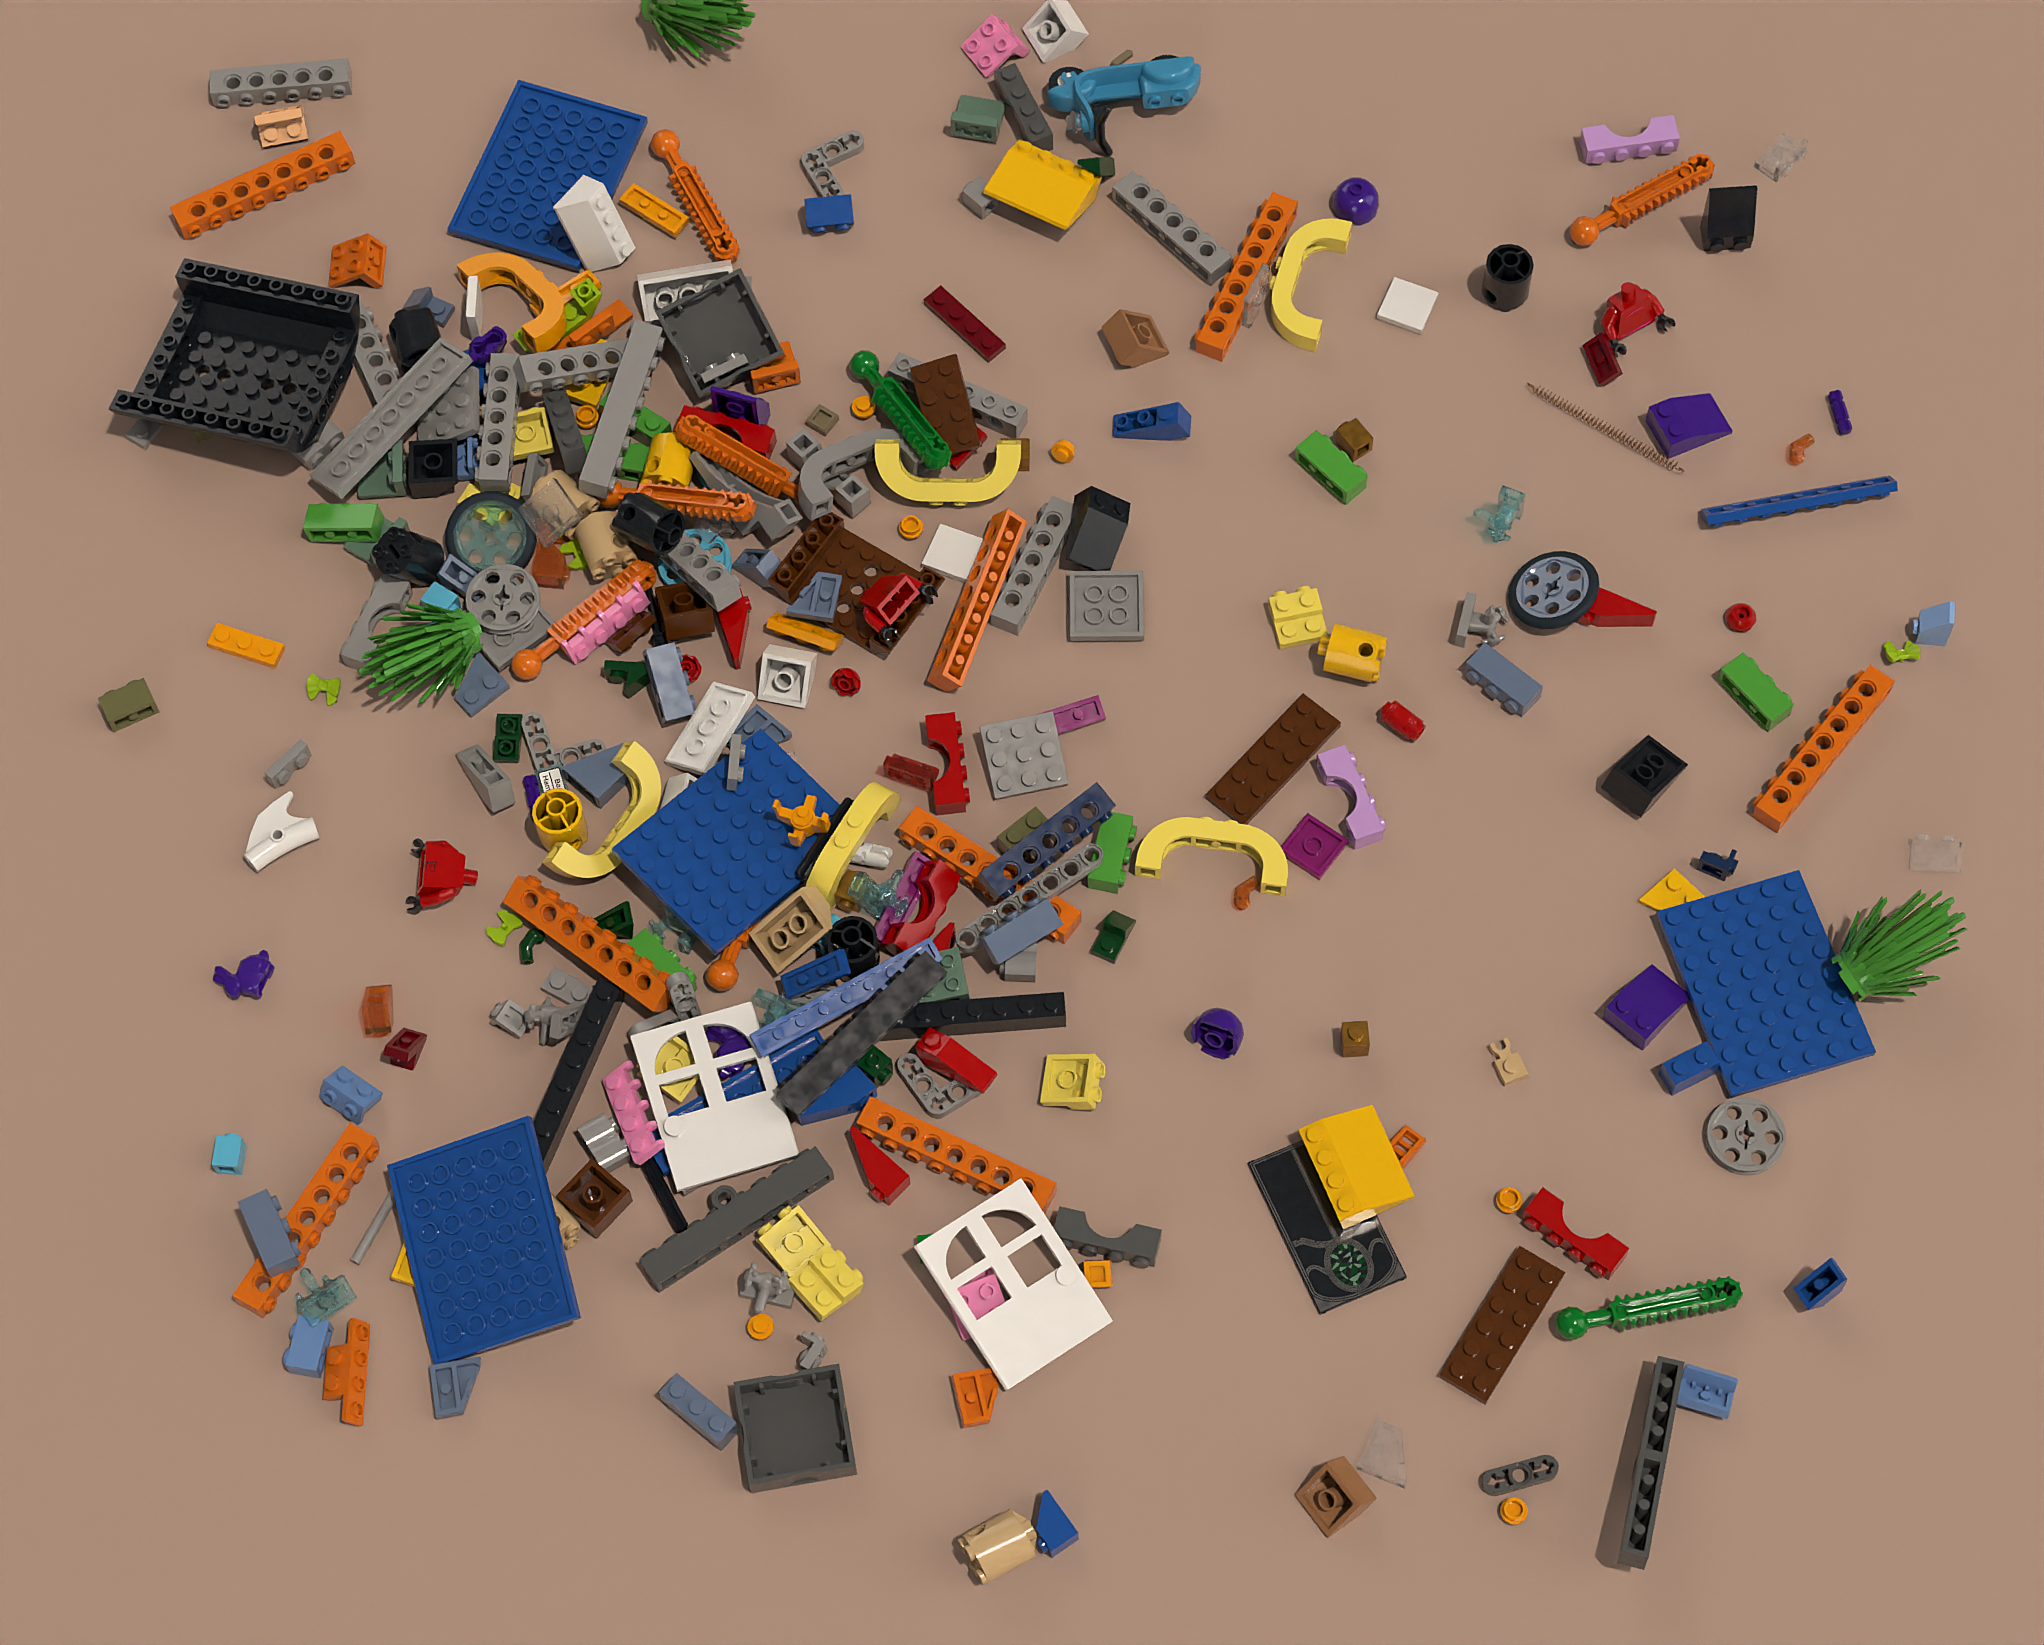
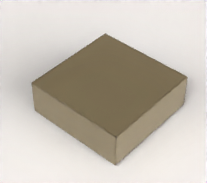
M819 404L805 423L806 426L826 437L839 421V415Z

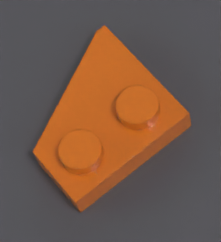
M985 1368L953 1374L951 1379L963 1428L988 1424L991 1419L1000 1382L993 1370Z

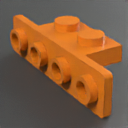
M618 299L548 351L596 344L600 339L605 338L633 317V313Z
M350 1318L347 1344L327 1347L323 1399L328 1401L343 1399L342 1421L358 1427L363 1425L365 1412L370 1324L357 1318Z

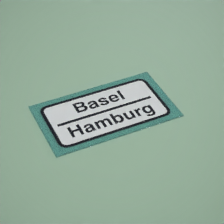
M561 763L535 770L541 794L554 788L568 790Z

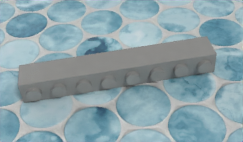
M635 320L579 478L578 491L607 499L609 491H614L617 483V477L614 476L616 471H621L624 463L622 453L624 450L628 451L630 446V430L635 431L638 422V417H636L637 410L642 411L645 402V397H643L644 390L649 391L652 382V377H649L651 371H656L659 358L656 357L658 351L662 352L666 338L662 337V327Z

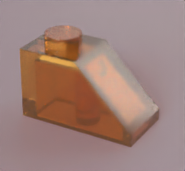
M540 532L532 576L538 587L564 590L565 581L570 579V566H567L565 556L545 533Z
M392 984L366 987L362 1003L366 1035L384 1036L392 1032L394 1023Z

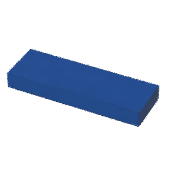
M838 949L780 975L787 1000H793L851 974L845 950Z

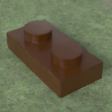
M642 611L612 635L606 643L613 650L619 652L626 651L633 646V641L640 635L646 634L652 628L651 625L657 620L652 613Z

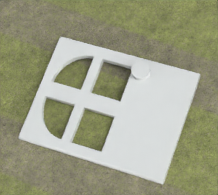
M752 1002L630 1036L658 1131L665 1143L664 1150L677 1192L796 1158L799 1154L785 1106L776 1098V1093L779 1090L776 1088L778 1084L769 1055L761 1058L749 1037V1034L760 1029ZM725 1026L732 1028L744 1035L752 1048L713 1059L704 1027ZM686 1033L695 1064L656 1075L655 1061L662 1047L672 1038ZM756 1059L766 1091L726 1102L717 1070ZM699 1076L708 1107L680 1116L668 1117L660 1086Z
M1022 1178L914 1246L1005 1391L1113 1321ZM999 1210L1014 1211L1028 1218L1034 1227L1001 1247L982 1216ZM965 1227L984 1256V1259L951 1279L946 1268L947 1250L954 1236ZM1041 1235L1060 1267L1027 1288L1007 1256ZM991 1267L1011 1299L977 1320L957 1288Z

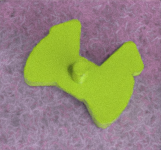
M577 538L569 541L567 545H561L560 555L574 553L576 557L568 565L569 569L586 570L589 568Z
M1887 641L1883 646L1885 656L1891 663L1897 660L1904 662V659L1908 658L1920 659V648L1911 641H1906L1905 649L1897 650L1891 641Z
M310 674L306 683L309 698L314 700L320 691L327 692V705L331 706L338 701L336 696L339 695L341 690L340 678L336 677L331 680L320 679L316 674Z
M508 910L497 912L503 921L499 928L486 927L488 937H491L496 945L502 947L506 944L507 936L514 929L524 926L522 920L517 915L509 913Z

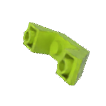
M589 277L569 291L574 300L564 307L567 327L560 341L591 319L603 296ZM520 328L513 334L514 338L526 353L533 352L524 343L522 328Z

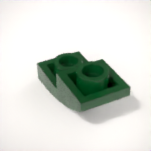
M497 714L494 761L519 762L523 730L521 723L522 714Z

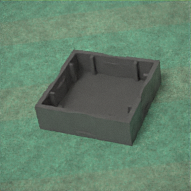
M741 268L710 283L703 290L684 296L655 311L701 400L711 395V386L724 389L751 375L750 371L763 366L767 367L786 357ZM734 353L746 356L749 363L748 366L721 379L716 377L714 378L715 382L708 385L704 383L701 374L705 372V367L713 363L721 365L727 362L725 358Z
M839 1364L805 1369L790 1375H770L733 1382L751 1493L857 1475Z

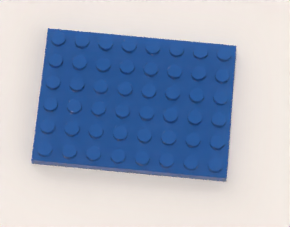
M518 80L447 228L448 233L579 272L582 262L553 207L583 175L603 183L612 200L648 123L647 117Z
M761 728L742 743L746 745L745 759H739V767H744L743 781L737 782V791L726 790L729 753L612 848V853L715 956L805 882L796 877L795 872L821 833H814L812 836L806 837L800 847L792 845L788 838V833H794L793 827L777 819L772 808L774 800H779L782 807L793 810L798 806L804 805L807 794L817 797L815 816L822 817L824 812L829 815V820L840 806L831 795Z
M1799 870L1657 911V920L1705 1038L1720 1060L1718 1070L1730 1098L1874 1056L1876 1053L1851 991L1838 973L1841 971L1838 962L1833 964L1831 961L1835 953Z
M525 1116L387 1165L434 1365L457 1361L581 1318L532 1117Z

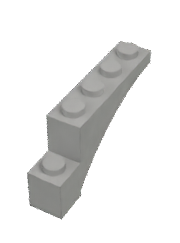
M694 451L689 456V459L711 490L713 488L716 491L724 489L725 492L733 490L734 493L742 491V493H749L757 505L754 512L755 516L746 522H734L742 535L753 532L762 526L771 540L788 534L803 519L790 499L780 500L754 489L733 472L697 451Z

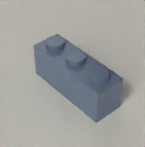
M675 642L643 651V658L662 724L691 717L695 714L696 702L693 695H689L687 686L690 685L689 677L686 671H682L680 662L683 661L680 648H676Z
M1486 643L1466 662L1464 674L1468 680L1474 684H1479L1491 698H1497L1511 713H1516L1523 717L1541 698L1543 686Z
M1039 896L1034 897L1025 903L1027 906L1020 912L1016 909L1004 916V922L999 925L993 923L982 930L984 934L979 936L978 939L993 964H1001L1063 925L1048 898L1040 899Z
M265 1189L238 1201L270 1277L272 1278L301 1265L297 1256L301 1255L296 1240L290 1241L288 1233L292 1232L286 1217L281 1219L278 1211L282 1207L277 1196L271 1197L268 1190Z
M678 1373L659 1392L661 1401L720 1451L739 1432L736 1421Z

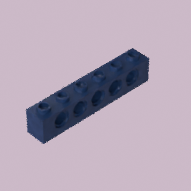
M1096 782L982 870L977 876L978 880L995 901L1001 897L1005 900L1016 892L1014 887L1022 881L1025 885L1036 876L1034 871L1040 866L1045 869L1055 861L1053 856L1061 851L1062 854H1065L1075 845L1073 841L1080 836L1084 839L1094 831L1092 828L1094 824L1098 821L1103 824L1113 816L1111 811L1116 806L1115 803ZM1081 809H1089L1093 817L1085 818L1081 814ZM1062 824H1070L1073 827V833L1064 832ZM1042 839H1051L1054 843V848H1046L1042 843ZM1023 854H1031L1035 859V863H1026L1023 859ZM1003 869H1012L1015 873V878L1009 879L1005 877Z

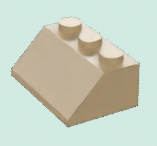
M816 885L802 887L749 932V935L777 974H780L832 929L830 905Z

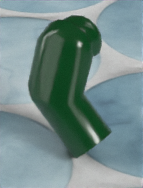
M530 929L521 940V964L530 965L534 962L533 947L536 943L541 944L545 939V934L542 930Z

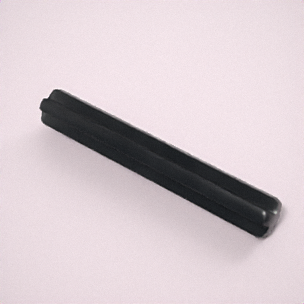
M846 797L830 819L831 824L828 833H821L796 869V877L803 881L808 879L819 855L854 800Z
M651 1157L641 1167L677 1234H680L687 1230L688 1223L655 1160Z

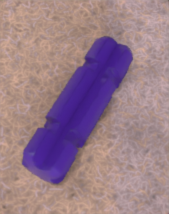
M1840 390L1829 392L1828 399L1832 405L1831 409L1835 422L1838 424L1839 434L1851 433L1852 425L1851 421L1848 420L1849 415L1845 401L1842 400V392Z
M532 774L525 776L523 781L531 818L534 822L532 810L536 799L540 796L537 777Z

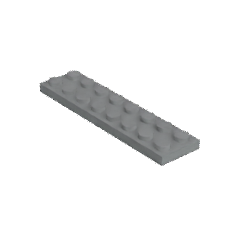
M440 337L309 474L310 477L342 499L458 376L465 371L473 362L471 357Z

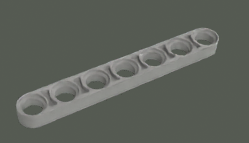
M1094 843L1085 845L960 929L956 935V945L959 947V950L964 953H971L983 946L978 939L979 936L984 934L981 928L982 923L990 920L999 925L1004 922L1005 919L1002 911L1005 907L1011 906L1017 909L1018 912L1025 909L1027 906L1023 901V896L1026 893H1034L1040 899L1048 898L1051 900L1097 869L1103 862L1102 848ZM1089 851H1095L1099 854V858L1094 862H1090L1085 859V854ZM1068 865H1075L1079 871L1076 875L1069 876L1064 872V869ZM1047 879H1055L1058 882L1057 887L1053 890L1046 889L1043 884ZM964 935H972L975 939L974 943L970 946L963 945L960 940Z

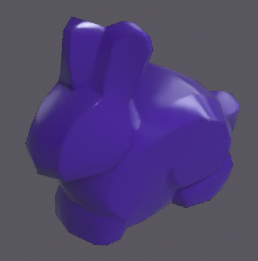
M494 326L482 337L478 336L473 339L468 347L469 356L473 360L472 363L477 362L486 365L487 362H490L491 353L502 352L507 343V334L503 329Z
M262 950L259 954L249 955L241 960L236 974H231L222 966H216L213 981L224 985L226 993L232 999H238L242 993L260 999L263 995L262 990L267 980L271 978L275 967L269 961L268 952Z
M708 1026L705 1032L708 1041L721 1042V1046L716 1051V1058L752 1048L750 1042L745 1037H742L740 1032L732 1028ZM746 1062L719 1069V1078L722 1080L728 1077L732 1078L741 1073Z

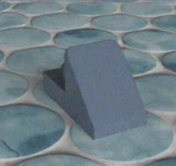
M429 286L413 290L402 308L409 311L428 307L435 317L437 326L442 328L446 326L455 311L453 304L434 297Z
M451 554L447 556L437 573L443 587L448 590L455 589L464 597H466L470 582L477 575L475 571ZM482 594L474 595L472 601L474 603L478 601Z

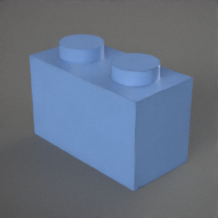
M298 1316L297 1323H293L291 1327L290 1338L292 1342L290 1348H286L283 1363L289 1373L321 1379L327 1347L330 1345L334 1330L329 1320Z

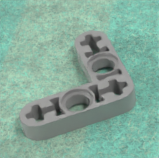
M857 131L847 132L806 151L802 155L803 170L820 197H828L830 188L834 196L844 195L843 189L829 167L863 151L864 138L861 133ZM833 148L837 149L839 153L836 156H829L827 151ZM808 160L816 161L817 169H814L813 164L808 162ZM821 175L829 177V180L825 183H820L816 179Z
M530 712L522 718V728L537 773L546 770L542 758L547 757L551 769L559 767L561 774L564 775L563 767L567 765L564 760L569 754L578 756V760L582 759L581 751H584L585 757L593 755L592 748H596L598 752L606 750L605 744L601 740L591 739L554 751L542 716L539 713ZM531 721H535L538 733L535 735L530 726ZM538 741H545L547 743V747L542 751H537L533 748L534 744Z
M685 972L673 973L666 980V986L674 1008L636 1023L629 1029V1037L659 1028L667 1022H670L667 1024L670 1025L702 1015L693 986Z
M903 1054L897 1062L900 1076L932 1118H944L981 1094L976 1090L971 1091L970 1087L956 1080L940 1088L915 1054ZM905 1062L913 1064L914 1071L917 1074L914 1078L909 1068L904 1069ZM921 1080H926L931 1084V1087L928 1091L921 1092L916 1088L917 1083ZM955 1087H964L967 1091L966 1095L962 1098L954 1097L952 1090ZM945 1094L948 1095V1098L952 1102V1104H949L948 1100L945 1101ZM936 1101L938 1104L944 1102L942 1110L933 1109V1102Z

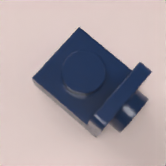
M1732 849L1728 860L1722 859L1716 853L1703 851L1696 870L1725 881L1728 873L1733 875L1739 862L1735 859L1737 851Z

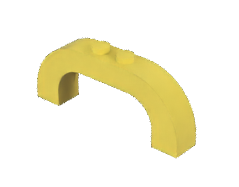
M1320 219L1302 226L1291 236L1283 257H1278L1276 263L1278 274L1277 276H1272L1269 288L1273 290L1271 316L1274 326L1280 335L1296 347L1316 352L1323 323L1321 319L1301 314L1292 304V298L1303 263L1309 255L1317 251L1328 250L1345 254L1352 230V222Z
M876 439L875 441L876 466L880 476L889 488L907 499L927 501L929 505H943V502H953V505L963 506L967 505L968 502H978L993 498L1011 484L1017 474L1021 460V440H997L996 463L986 475L979 478H921L912 475L903 466L900 457V439Z
M625 742L611 761L629 778L632 787V797L629 805L599 849L593 854L584 855L567 842H556L542 862L555 873L575 879L593 878L607 874L621 863L612 853V848L655 814L661 796V779L654 760L637 742Z
M872 782L867 785L854 800L819 855L805 887L816 885L830 905V912L836 904L835 892L841 877L868 833L879 818L888 822L901 802L899 793L878 782Z
M1180 817L1165 821L1146 835L1137 853L1135 876L1160 879L1162 864L1167 854L1181 846L1244 853L1254 858L1261 867L1260 893L1286 895L1288 864L1281 846L1263 830L1250 825L1239 824L1234 820L1223 822L1216 821L1210 817Z

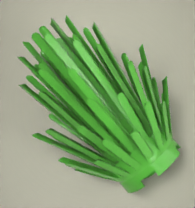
M641 0V11L644 19L657 28L672 50L676 52L673 41L678 47H681V45L686 46L697 57H700L697 51H704L703 47L679 30V28L693 34L717 49L723 50L724 47L718 44L717 40L732 46L736 45V43L707 32L704 28L719 34L723 33L741 37L738 33L723 29L722 27L735 30L742 29V26L750 27V23L753 21L752 18L756 16L754 12L744 11L742 7L750 5L739 3L743 2V0Z
M425 603L427 607L406 604L408 608L425 612L400 610L399 612L402 615L409 616H383L381 619L384 621L432 622L391 627L389 633L368 637L367 639L375 640L374 644L384 642L386 644H382L379 648L365 652L361 658L363 660L377 655L380 656L366 663V666L360 668L359 676L362 677L372 673V677L377 678L368 686L370 689L394 680L393 684L379 692L378 696L389 690H397L430 669L394 695L391 701H395L407 692L409 694L414 689H419L438 671L449 664L419 699V703H422L433 690L436 691L439 697L450 680L451 684L456 681L454 687L457 690L473 655L479 653L483 648L479 635L483 632L475 616L471 612L465 613L462 611V607L450 610L429 603Z
M1920 889L1888 919L1886 916L1881 919L1879 913L1887 903V897L1883 899L1882 896L1877 904L1874 905L1869 915L1863 919L1858 929H1856V923L1860 913L1857 911L1840 953L1832 957L1831 961L1833 964L1839 963L1841 971L1838 973L1853 994L1858 991V1001H1862L1868 996H1917L1914 992L1902 991H1908L1909 988L1907 986L1927 984L1928 981L1941 979L1934 975L1914 979L1908 978L1924 974L1923 971H1917L1915 968L1961 949L1956 946L1945 951L1946 948L1958 942L1957 939L1936 947L1967 930V928L1963 927L1955 932H1947L1966 918L1964 912L1948 916L1947 911L1955 902L1954 897H1950L1942 903L1931 907L1932 902L1942 895L1941 890L1904 918L1916 905L1926 898V893L1921 895Z

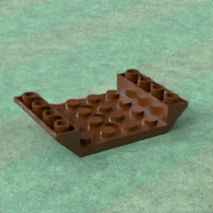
M832 512L813 520L768 579V583L792 606L799 598V593L811 583V579L818 571L842 575L843 580L837 608L842 604L850 606V610L841 613L836 608L833 623L816 621L834 632L844 635V638L870 653L890 654L900 640L897 637H891L889 640L892 642L893 647H889L883 638V634L877 633L865 621L863 615L864 606L860 602L864 591L870 589L880 577L893 576L900 573H906L921 581L923 586L934 585L937 590L945 581L944 577L924 566L919 572L845 529L844 519ZM869 568H874L878 573L874 576H867L865 571ZM860 586L864 588V591L861 594H853L851 589ZM919 593L890 626L887 625V628L896 629L900 639L927 605L923 594Z

